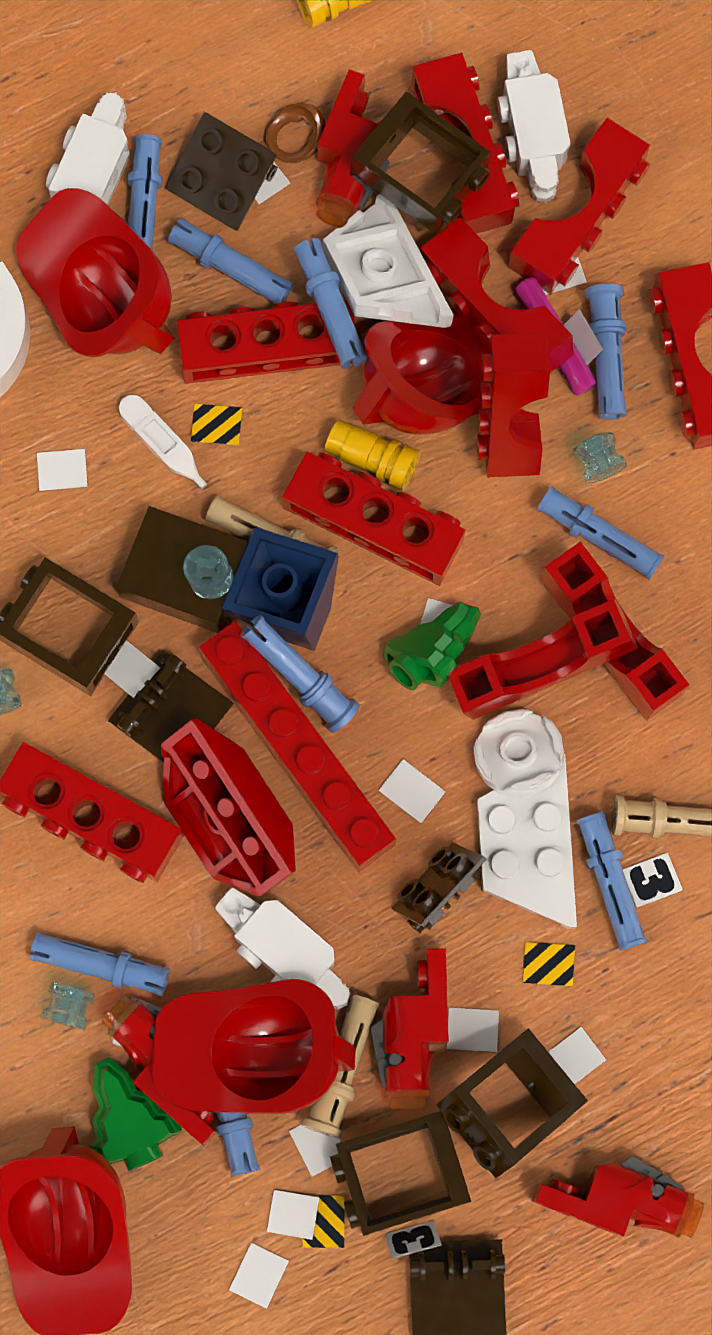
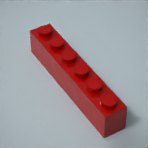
M234 621L199 646L201 658L359 873L395 847L396 838L260 653L246 639L240 636L243 630Z

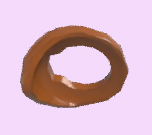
M303 102L288 105L277 113L268 126L266 133L267 145L271 151L278 154L276 158L284 163L296 164L307 160L318 151V142L326 125L325 119L320 110L314 105ZM302 120L310 124L314 132L303 150L297 153H287L278 147L277 136L283 126L290 122L298 123Z

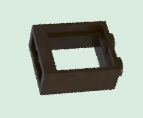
M405 92L353 154L352 174L436 234L444 223L451 225L457 219L464 207L462 201L472 190L477 193L488 180L491 171L488 169L490 151L408 92ZM412 128L468 167L435 208L380 169Z
M45 557L39 567L33 565L25 574L20 585L23 591L14 604L8 602L1 610L0 640L79 690L92 696L105 676V672L138 625L139 621L136 612ZM51 579L112 616L78 669L17 632Z
M528 1028L438 1102L436 1106L443 1113L446 1124L453 1131L459 1133L473 1150L476 1161L484 1169L489 1170L496 1179L519 1162L587 1103L588 1100ZM504 1063L509 1066L549 1115V1118L515 1148L469 1093Z
M441 1111L337 1143L338 1154L329 1156L337 1183L347 1181L352 1199L343 1203L351 1229L360 1227L363 1236L472 1202L449 1127ZM427 1129L448 1196L371 1220L351 1152Z

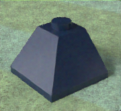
M255 527L222 609L253 627L254 624L251 621L255 617L262 615L265 621L286 642L315 651L331 610L339 555L336 552Z

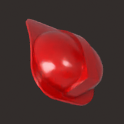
M67 188L57 192L19 235L16 254L24 278L51 314L66 343L78 354L91 358L106 354H126L136 351L143 345L162 354L175 337L164 324L170 312L172 293L169 278L161 261L142 238L98 196L78 188Z
M455 314L451 326L446 328L396 321H384L375 324L366 334L364 341L368 354L362 374L364 390L352 407L362 424L385 422L392 428L404 433L427 435L449 430L463 423L471 416L478 414V409L481 408L480 381H483L482 354L490 353V347L480 339L475 330L476 325L468 316L461 318L458 314Z
M286 979L243 988L189 993L171 1000L157 1014L154 1032L152 1077L157 1091L167 1101L185 1110L240 1114H286L304 1109L320 1100L332 1087L338 1072L355 1070L356 1047L339 1037L335 1025L334 1006L327 993L317 985L305 980Z
M75 1126L52 1128L42 1148L34 1150L26 1157L11 1159L0 1167V1238L10 1269L19 1311L31 1329L40 1335H84L108 1332L117 1326L124 1317L132 1296L126 1201L120 1179L112 1165L103 1155L90 1147L79 1145Z

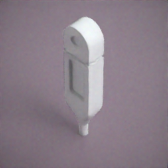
M137 395L124 397L119 405V412L123 422L132 431L134 430L137 437L167 469L174 474L194 480L201 489L205 488L207 483L200 477L193 455L187 445L155 411H152V408L141 397Z

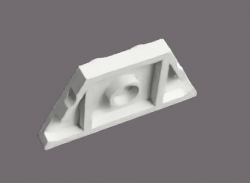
M381 194L376 196L375 204L364 213L360 210L348 219L344 227L336 228L323 239L322 249L331 271L336 272L340 278L339 287L354 316L443 328L451 326L454 315L397 207Z
M564 758L561 773L548 788L535 795L512 797L499 794L493 790L477 800L480 855L487 859L481 865V880L483 892L501 900L505 899L528 912L537 913L560 923L561 926L567 929H575L577 927L566 758Z

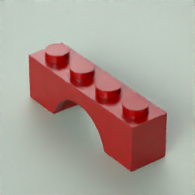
M462 52L413 66L412 87L416 99L490 151L488 169L491 171V174L477 193L471 190L462 201L464 207L457 219L461 217L476 234L512 224L515 207H519V197L513 181L506 182L502 170L506 168L505 155L499 142L493 144L489 130L493 129L492 118L487 104L480 105L476 91L480 90V85L474 66L467 67Z
M606 118L583 150L579 165L580 170L589 183L591 191L590 201L580 212L563 220L549 221L535 218L511 251L508 268L525 279L534 277L542 290L549 293V295L553 293L559 283L565 287L579 267V264L574 261L582 250L588 253L591 252L600 239L603 230L599 229V226L607 216L614 219L624 205L627 197L623 195V192L630 183L637 186L649 169L650 163L646 161L650 144L611 119Z
M461 217L420 247L421 255L438 287L440 286L448 295L447 299L453 310L461 318L468 316L476 325L475 330L478 336L488 347H490L491 335L547 332L550 373L574 355L573 335L544 305L526 310L511 309L496 303L486 294L482 283L490 269L488 245Z
M707 262L658 272L653 288L649 289L651 310L654 315L660 314L663 329L659 330L661 350L664 355L670 354L673 370L669 371L671 390L674 396L680 395L684 410L679 413L681 430L685 438H691L693 450L712 446V374L700 362L695 348L696 331L704 323L712 319V271L710 263Z
M547 332L491 335L490 353L482 354L483 381H480L481 408L478 409L479 434H477L478 461L486 460L487 478L540 475L543 449L539 414L520 408L531 402L548 397L551 368Z
M581 541L543 569L540 580L570 619L577 614L612 599L620 606L610 587L607 575ZM622 609L638 649L606 662L604 665L644 718L649 720L681 697L690 684L665 651L645 638Z
M612 599L571 617L564 626L537 641L513 650L481 656L454 668L448 677L462 712L474 720L638 649L621 607Z

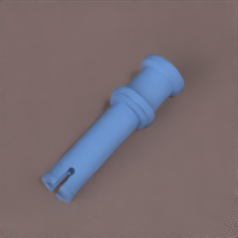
M598 284L585 289V298L590 300L591 323L589 326L603 348L596 356L595 364L599 400L598 416L600 419L605 420L620 419V417L624 418L627 416L621 353V337L625 335L624 332L626 331V322L621 320L620 298L624 295V288L619 284Z
M262 615L255 617L251 622L263 636L260 637L248 624L240 636L246 639L299 691V702L305 707L311 706L326 721V728L331 733L344 727L356 714L359 703L355 699L348 700L332 684L333 677L323 671L317 673L265 621Z

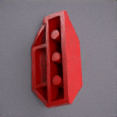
M197 718L190 720L161 744V755L164 757V804L213 879L250 891L251 894L260 897L296 871L293 824L242 747Z

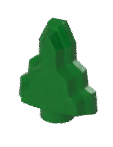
M459 602L444 610L432 622L419 624L404 636H397L385 645L383 657L389 663V669L394 678L409 690H415L421 683L442 687L449 680V673L456 667L464 646L471 640L481 616L479 608Z
M108 1057L94 1064L93 1092L99 1108L92 1119L96 1139L90 1145V1148L103 1155L110 1164L124 1161L128 1172L164 1156L159 1144L183 1131L181 1126L143 1091L137 1090L130 1073L113 1059Z

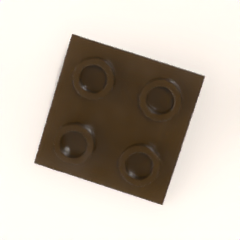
M204 112L165 189L238 231L264 180L270 182L275 176L278 167L273 163L278 154L209 113Z
M162 651L154 661L160 669L150 680L145 681V686L140 691L138 690L134 698L129 694L108 722L164 763V757L161 755V744L195 718L215 729L234 703L187 669V665L174 654L170 656Z
M453 842L449 847H442L431 857L428 863L430 867L418 880L410 881L401 889L398 894V901L391 909L408 919L407 923L419 934L425 928L430 930L445 914L441 908L444 907L446 910L451 908V905L448 903L450 898L453 897L455 900H458L460 895L457 891L459 890L464 893L479 877L477 872L487 859L483 855Z
M502 1239L441 1242V1246L409 1254L412 1335H507L504 1291L505 1256L502 1249Z

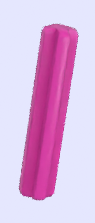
M534 277L528 278L516 286L515 294L525 310L544 305L561 322ZM573 342L574 355L560 365L559 369L573 393L581 395L591 390L596 382Z

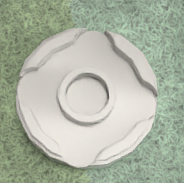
M525 709L504 711L488 720L474 745L477 771L485 784L499 794L512 797L531 796L548 788L561 773L565 758L562 736L554 723L545 716L542 718L539 715L533 714V711Z

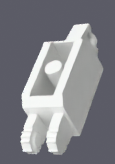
M532 50L507 54V80H505L503 96L497 97L500 122L508 123L510 136L505 137L506 155L509 163H516L518 176L527 175L531 194L536 199V202L540 201L546 204L547 201L554 199L556 195V188L559 183L558 170L567 161V152L571 144L558 79L548 73H540Z
M106 92V95H102V98L99 99L100 103H97L92 116L82 113L77 127L72 125L68 129L63 143V150H65L60 164L54 163L46 180V188H49L51 198L61 190L78 188L98 196L109 205L130 158L128 141L123 131L124 123H126L125 119H127L126 111L123 109L125 105L123 98H120L117 92Z
M231 888L216 905L215 910L236 933L234 936L235 940L241 945L236 952L255 969L261 963L275 974L271 982L300 979L317 985L327 993L334 1009L337 1011L347 1006L348 998L351 994L349 993V988L346 987V984H342V980L331 971V968L334 966L333 947L278 900L264 901L260 905L234 888Z

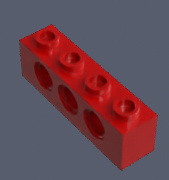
M344 300L350 317L352 319V322L355 326L354 314L347 300ZM288 301L275 304L272 309L255 311L252 307H238L232 309L229 314L212 316L208 312H196L187 315L186 319L177 320L185 384L340 365L339 357L316 303L298 306V303ZM306 326H316L322 331V334L315 339H306L299 332ZM264 331H272L279 336L276 342L268 345L258 342L256 337ZM221 336H228L235 340V344L226 350H220L213 346V342Z
M306 451L282 496L283 509L440 586L464 541L466 529L460 527L461 522L448 513L437 511L435 515L421 508V502L405 492L398 491L395 495L381 488V482L367 473L358 472L355 475L341 468L342 463L329 454L319 452L316 456ZM338 487L347 492L348 498L342 503L334 504L327 501L324 494L327 490ZM371 507H379L387 513L388 517L381 523H371L365 519L363 514ZM417 526L426 532L427 538L420 543H411L405 539L403 532L409 527Z
M22 742L0 780V795L4 797L2 806L24 818L28 812H31L44 819L41 827L63 840L68 833L83 841L80 849L103 862L107 855L123 863L120 871L140 883H144L147 877L158 882L184 836L181 828L25 742ZM46 784L58 785L61 791L58 800L51 805H42L37 801L38 791ZM88 805L99 808L100 817L96 824L90 827H82L77 824L76 816L81 808ZM125 827H133L140 832L138 843L130 849L119 848L115 843L117 833Z

